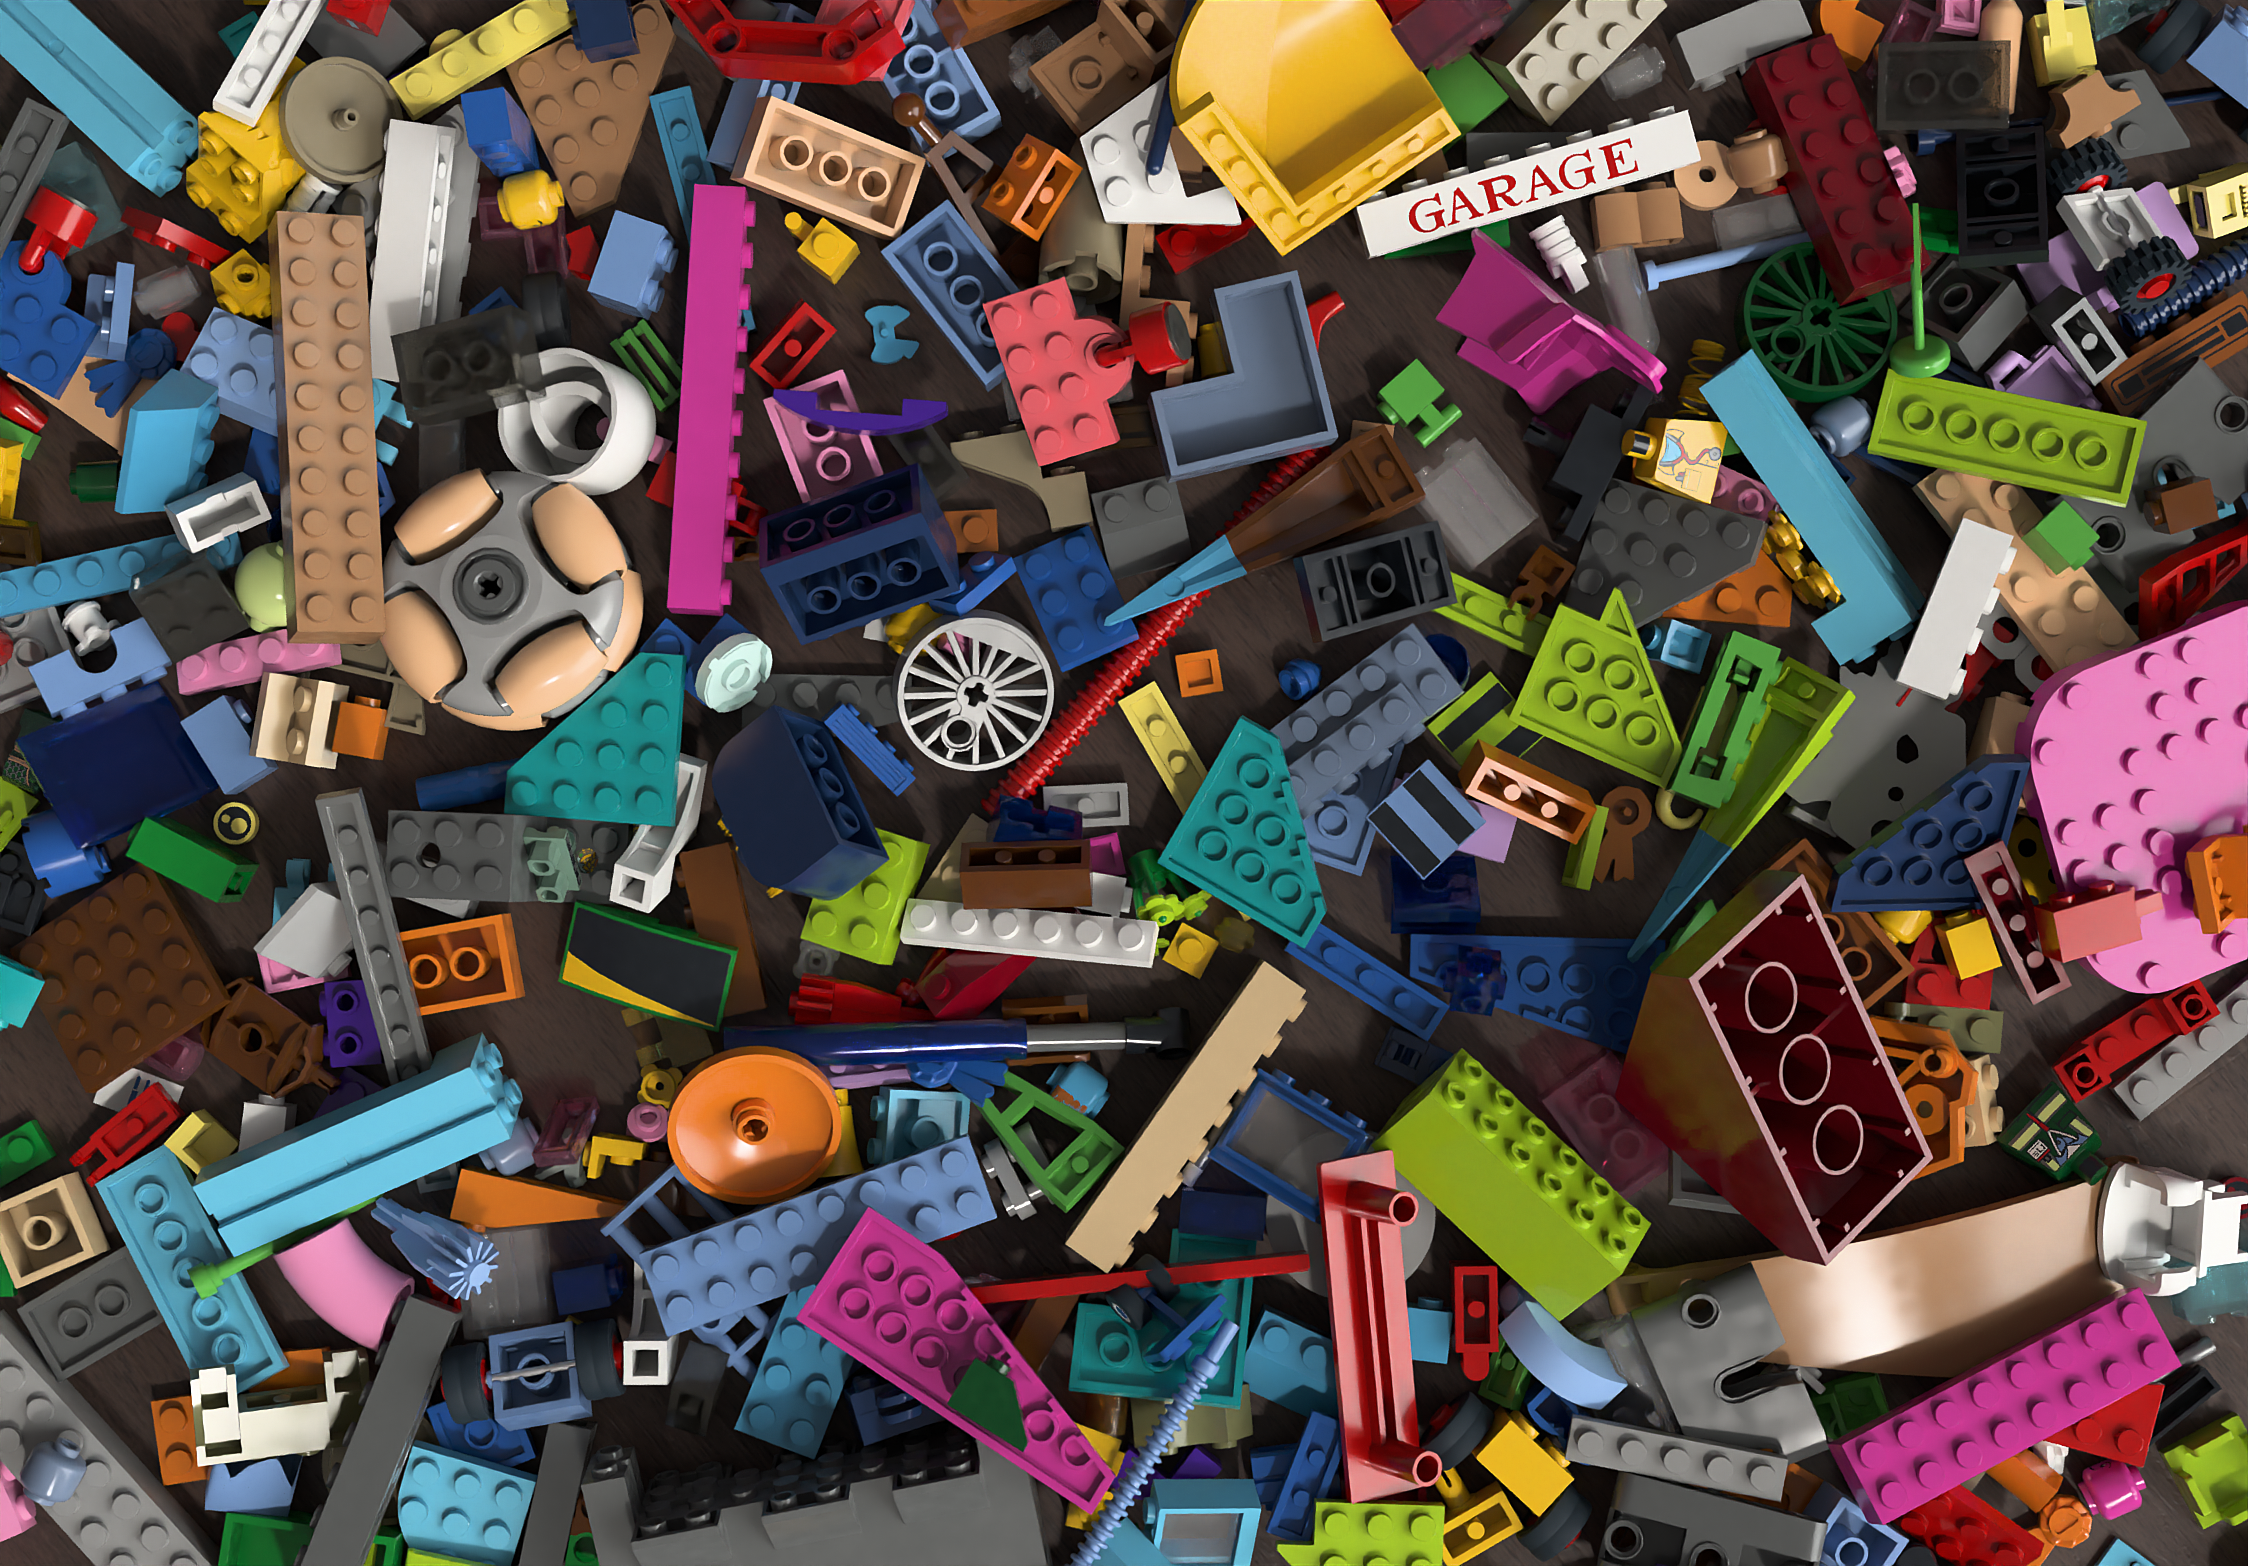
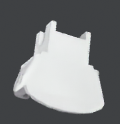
M2119 1161L2112 1167L2105 1181L2100 1200L2097 1247L2100 1266L2104 1276L2128 1288L2140 1287L2145 1295L2169 1296L2181 1293L2188 1286H2195L2196 1277L2206 1276L2207 1267L2248 1261V1252L2238 1249L2241 1204H2248V1193L2244 1191L2225 1192V1184L2211 1179L2199 1180L2166 1167L2158 1168ZM2170 1255L2194 1264L2193 1266L2172 1269L2163 1266L2164 1263L2170 1261Z

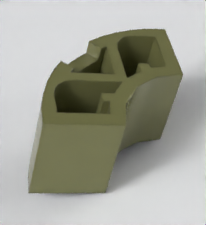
M1243 1383L1240 1410L1194 1405V1410L1188 1409L1185 1413L1188 1416V1420H1181L1179 1422L1181 1431L1175 1430L1173 1432L1174 1442L1168 1441L1165 1445L1168 1448V1452H1161L1159 1456L1178 1453V1447L1212 1443V1448L1214 1449L1232 1448L1237 1446L1238 1439L1253 1435L1249 1384ZM1130 1397L1135 1448L1146 1446L1145 1436H1152L1154 1433L1151 1426H1158L1160 1424L1158 1415H1165L1167 1412L1165 1404H1172L1173 1402Z

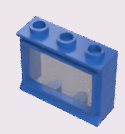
M1259 1068L1258 1074L1217 1144L1207 1157L1311 1221L1321 1225L1316 1172L1317 1163L1366 1153L1375 1137L1364 1131L1368 1125L1367 1122L1347 1110L1340 1117L1329 1110L1332 1101L1312 1089L1305 1096L1293 1088L1297 1080L1277 1068L1273 1070L1271 1075Z

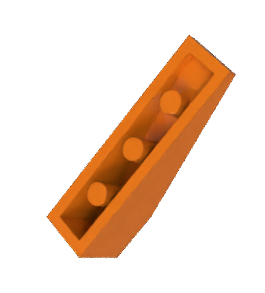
M468 1165L461 1169L450 1219L461 1221V1225L467 1229L470 1228L475 1232L484 1233L486 1227L499 1228L612 1217L630 1201L517 1175L506 1177L500 1174L499 1171H488L487 1168Z

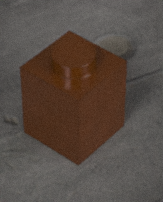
M2192 475L2144 490L2147 501L2143 505L2144 516L2149 526L2153 527L2155 532L2171 535L2220 520L2210 478Z

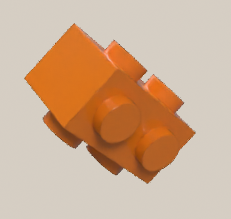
M1026 133L1020 145L1014 150L1012 158L1001 176L992 186L988 197L981 207L1008 226L1038 242L1083 168L1055 147Z

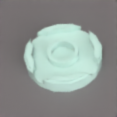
M741 633L730 636L719 643L707 655L698 670L695 683L697 696L708 707L714 708L717 712L725 713L739 709L751 701L758 693L753 688L760 680L763 683L767 681L773 661L771 649L754 634Z

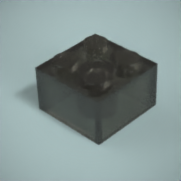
M213 545L195 553L186 549L133 575L131 578L129 595L173 664L250 627V616L242 609L236 597L235 581Z

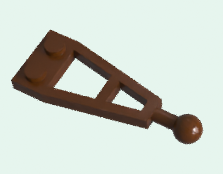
M914 92L899 94L892 103L891 111L893 118L902 126L913 127L928 143L929 146L923 151V154L957 212L1020 291L1026 289L1039 276L1040 247L1043 234L1037 242L1018 232L998 251L971 207V204L993 182L999 179L1004 169L952 130L947 128L941 133L925 115L926 106L918 94ZM951 147L982 169L962 190L942 158Z

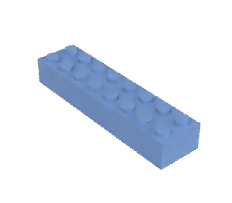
M969 1134L960 1135L644 1249L638 1255L667 1337L820 1282L868 1207L873 1208L924 1243L932 1242L997 1218V1213Z

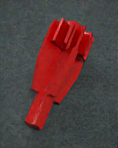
M803 973L799 991L792 990L789 1001L788 1016L795 1017L793 1032L794 1036L826 1041L833 1039L847 1042L897 1039L898 1031L928 1035V1028L941 1027L942 1020L935 1017L931 1010L903 1007L901 1005V997L858 982L839 980L837 977Z

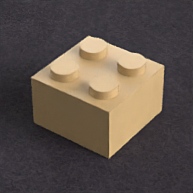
M78 1171L61 1176L0 1203V1253L16 1289L111 1249Z

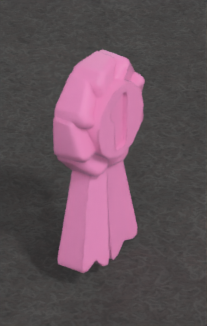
M1896 146L1885 150L1884 154L1903 197L1906 198L1916 193L1915 184L1917 182L1904 152L1901 153Z

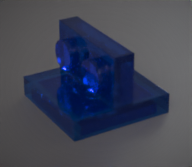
M1390 856L1391 934H1475L1476 922H1480L1481 903L1475 856H1449L1424 880L1417 875L1401 856Z

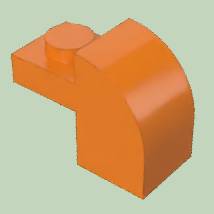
M1819 0L1813 9L1811 17L1813 38L1832 33L1846 67L1856 72L1867 60L1884 24L1857 11L1855 7L1859 0Z

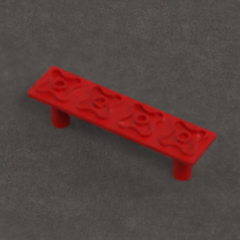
M1383 1149L1318 1162L1316 1172L1346 1498L1348 1502L1354 1504L1413 1490L1422 1486H1431L1439 1479L1442 1472V1463L1439 1456L1434 1452L1420 1448L1400 1227H1406L1414 1222L1418 1215L1419 1205L1412 1193L1396 1188L1392 1150Z

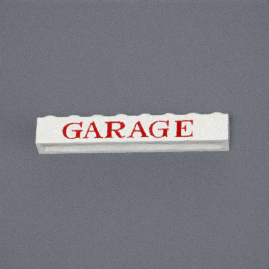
M1670 106L1649 113L1650 121L1634 125L1633 119L1629 118L1607 125L1609 130L1607 134L1593 137L1591 130L1566 137L1568 143L1566 146L1552 149L1550 142L1530 147L1525 149L1527 155L1525 158L1510 161L1509 154L1484 161L1486 169L1469 173L1468 166L1443 173L1445 181L1429 186L1426 178L1402 185L1404 193L1388 198L1385 190L1376 192L1362 202L1363 205L1357 206L1353 210L1367 259L1695 164L1701 158L1688 110L1675 113L1674 106Z

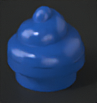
M1292 659L1285 664L1284 670L1279 673V683L1282 690L1292 700H1307L1313 697L1320 688L1322 666L1309 660Z

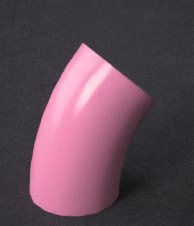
M342 1218L272 1255L284 1277L296 1293L319 1317L343 1335L375 1352L379 1351L385 1340L391 1341L396 1325L391 1324V1320L401 1299L407 1301L408 1296L414 1293L415 1281L413 1277L395 1269L374 1254L355 1232L348 1218Z

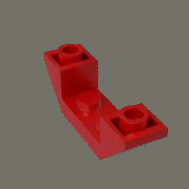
M2197 979L2175 989L2155 993L2142 999L2075 1041L2051 1067L2073 1103L2077 1104L2112 1082L2109 1074L2171 1035L2185 1036L2221 1013L2200 979Z

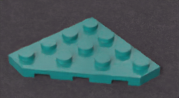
M640 652L507 771L504 814L675 826L687 656Z
M1242 715L1157 863L1305 949L1327 911L1325 899L1280 737Z

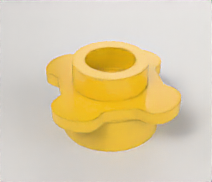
M654 1064L645 1065L641 1070V1076L643 1077L641 1090L637 1093L639 1102L662 1104L666 1109H669L678 1083L683 1079L682 1072L676 1067L665 1070L657 1068ZM658 1082L663 1083V1090L656 1088Z

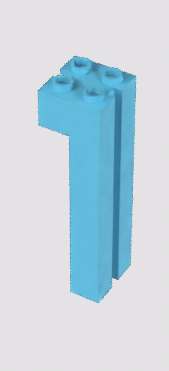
M0 0V54L126 173L160 198L167 191L175 188L182 178L183 173L180 171L182 166L190 158L194 161L198 159V118L166 91L70 0Z
M1750 349L1714 374L1699 390L1840 590V601L1837 604L1831 600L1828 601L1826 607L1829 611L1814 620L1811 625L1840 666L1851 659L1857 664L1878 650L1876 645L1886 637H1889L1891 641H1895L1914 628L1912 623L1920 618L1917 610L1922 607L1926 599L1756 354Z
M483 1032L437 1051L431 1068L425 1072L201 1168L192 1188L208 1215L214 1214L219 1223L217 1230L232 1255L236 1257L511 1139L521 1102L523 1101L522 1092L514 1079H508L506 1074L502 1075L499 1070L503 1066L500 1051L494 1043L489 1044Z

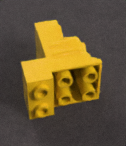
M297 56L289 64L254 128L219 111H204L198 116V159L186 168L187 193L199 207H207L217 215L220 224L228 233L233 236L239 235L248 244L252 243L268 229L275 213L282 211L286 203V193L297 185L307 172L295 161L288 151L281 135L278 115L280 99L284 88L292 76L306 66Z

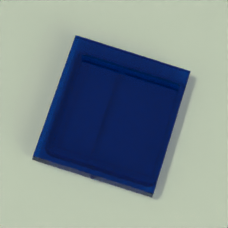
M158 681L15 740L17 748L41 787L44 797L49 801L77 851L87 846L98 845L130 831L139 821L143 822L145 817L159 818L196 802L203 795L219 788V784L181 725V719Z

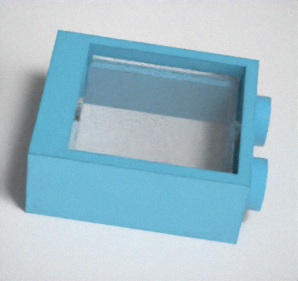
M1153 1479L1150 1497H1145L1143 1500L1145 1528L1140 1531L1173 1566H1250L1261 1513V1505L1254 1479Z

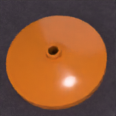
M768 1046L734 1048L716 1054L700 1063L677 1087L667 1114V1137L670 1153L683 1176L696 1188L714 1198L746 1205L780 1201L809 1187L831 1164L839 1147L842 1130L838 1098L826 1076L805 1058L787 1050Z

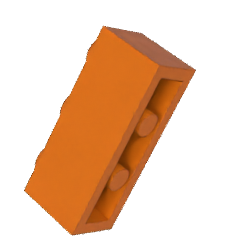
M1480 739L1475 743L1458 773L1466 794L1575 845L1597 811L1588 790Z

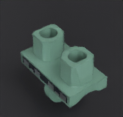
M557 826L549 827L547 832H540L534 828L526 827L523 840L528 854V867L530 872L534 873L537 883L536 893L538 900L561 903L564 901L567 890L579 891L582 884L574 854L576 850L575 837L569 830L559 829Z

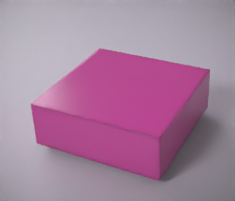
M1117 832L1089 838L1091 842L1093 872L1113 876L1126 874Z

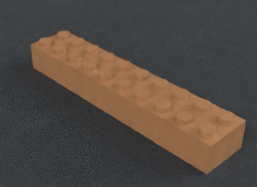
M277 211L268 227L287 643L375 644L385 634L386 628L364 216Z

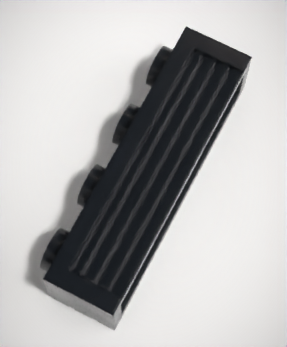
M2196 1364L2163 1391L2149 1447L2222 1389L2205 1367Z

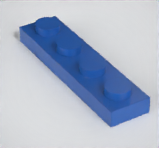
M1319 923L1305 949L1290 940L1284 948V951L1425 1041L1429 1040L1450 1007L1321 923Z

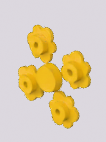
M1770 510L1767 514L1773 524L1767 528L1761 546L1763 551L1767 554L1776 553L1780 566L1794 580L1792 584L1793 591L1803 603H1811L1823 609L1826 606L1823 598L1828 596L1833 603L1837 604L1840 601L1839 596L1841 592L1834 584L1830 574L1824 568L1819 567L1814 561H1811L1808 566L1805 558L1799 552L1803 545L1797 530L1786 520L1783 514Z

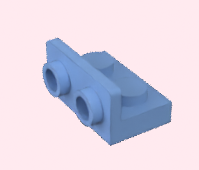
M117 262L115 277L90 274L88 276L84 317L98 324L101 328L85 356L118 361L125 360L135 264Z

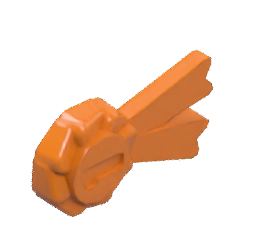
M2063 1494L2053 1496L2039 1511L2037 1525L2025 1529L2044 1543L2041 1556L2027 1566H2041L2055 1545L2073 1548L2089 1537L2092 1523L2091 1513L2078 1497Z

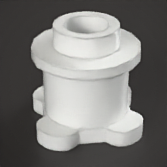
M78 601L72 604L64 613L65 619L62 622V627L65 631L72 632L80 642L75 647V651L79 656L107 648L112 643L109 632L121 627L117 620L107 622L100 613V605L95 601Z

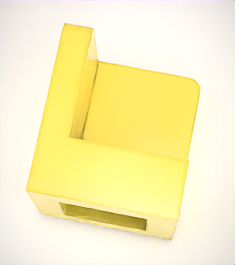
M203 1109L192 1112L164 1145L198 1175L201 1168L230 1156L238 1148L239 1140Z

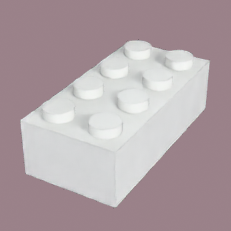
M1962 518L1894 680L1895 683L1942 701L1946 700L1949 694H1958L1967 673L1966 670L1960 668L1965 653L1971 656L1975 653L1984 630L1977 628L1981 614H1991L2000 593V589L1993 587L1998 573L2002 575L2008 573L2017 552L2016 548L2010 546L2014 536Z

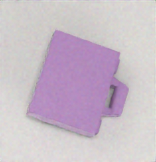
M2042 345L2029 360L2017 352L2009 350L1984 374L1985 380L1992 390L2100 411L2103 405L2093 395V390L2054 345ZM2018 366L2019 370L2002 385L2000 381Z

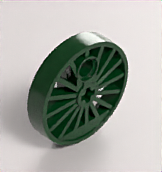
M1812 242L1788 246L1770 256L1753 271L1742 286L1737 298L1734 311V331L1741 355L1752 349L1784 396L1804 402L1822 403L1856 393L1879 372L1887 360L1896 339L1897 309L1890 288L1858 299L1860 304L1841 308L1844 305L1839 306L1837 300L1832 303L1835 295L1831 285L1825 293L1826 274ZM1803 257L1815 258L1813 284ZM1787 260L1790 261L1797 284L1779 263ZM1767 272L1784 293L1760 281L1761 275ZM1755 294L1778 308L1751 305L1752 295ZM1869 313L1875 321L1854 319L1852 317ZM1751 319L1780 322L1783 324L1753 331ZM1816 320L1819 324L1813 326L1811 322ZM1856 333L1882 336L1881 345L1878 346ZM1764 341V342L1761 344V346L1759 347V345L1757 344V342ZM1776 341L1786 343L1791 350V354L1787 355L1779 351ZM1851 348L1874 360L1869 370ZM1808 354L1806 383L1793 379L1792 376L1801 359ZM1821 356L1831 386H1819ZM1837 356L1856 379L1845 383Z

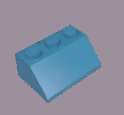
M171 368L130 408L114 511L121 514L165 511V505L206 488L208 475L204 473L205 466L214 449V441L210 440L211 431L220 414V407L216 406L218 387Z
M1263 1303L1247 1338L1243 1383L1249 1384V1391L1303 1416L1308 1417L1311 1408L1339 1418L1332 1335Z

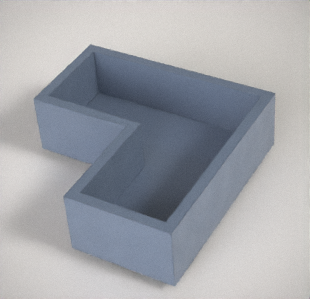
M1297 270L1214 289L1209 301L1227 375L1151 392L1147 400L1167 483L1332 445L1338 438Z

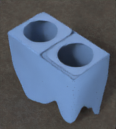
M294 1453L283 1457L277 1456L274 1459H267L261 1462L251 1459L209 1465L205 1485V1510L288 1517L303 1456Z

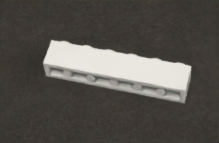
M390 119V126L385 133L384 149L387 153L385 171L382 173L379 181L382 202L380 214L375 222L377 249L376 257L373 259L370 267L373 287L371 300L368 302L372 378L407 384H428L456 128Z

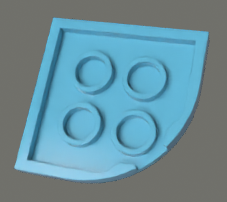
M415 1440L398 1495V1518L403 1536L408 1546L415 1549L495 1566H511L534 1494L538 1475Z

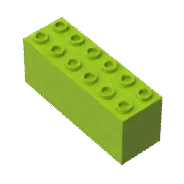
M1463 1048L1403 1099L1371 1144V1147L1376 1151L1383 1149L1392 1150L1395 1169L1559 1322L1622 1275L1651 1225L1635 1207L1630 1205L1604 1178L1600 1177L1573 1149L1569 1148L1542 1120L1529 1111L1512 1092L1500 1084Z

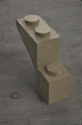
M1024 424L1001 427L999 435L984 437L983 431L958 435L959 442L950 443L952 455L959 465L1032 491L1046 508L1052 533L1082 528L1088 525L1094 526L1085 472L1076 473L1074 466L1062 467L1051 470V477L1043 478L1041 466H1038Z

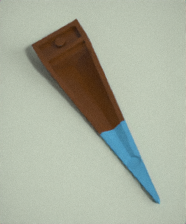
M1382 424L1346 442L1229 532L1106 617L1104 626L1114 625L1385 523L1388 518L1422 502L1425 499L1426 493L1386 426Z

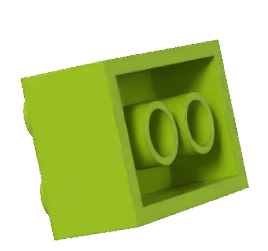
M875 827L889 856V860L843 896L829 901L813 898L800 938L877 964L892 965L900 942L908 898H914L930 844Z

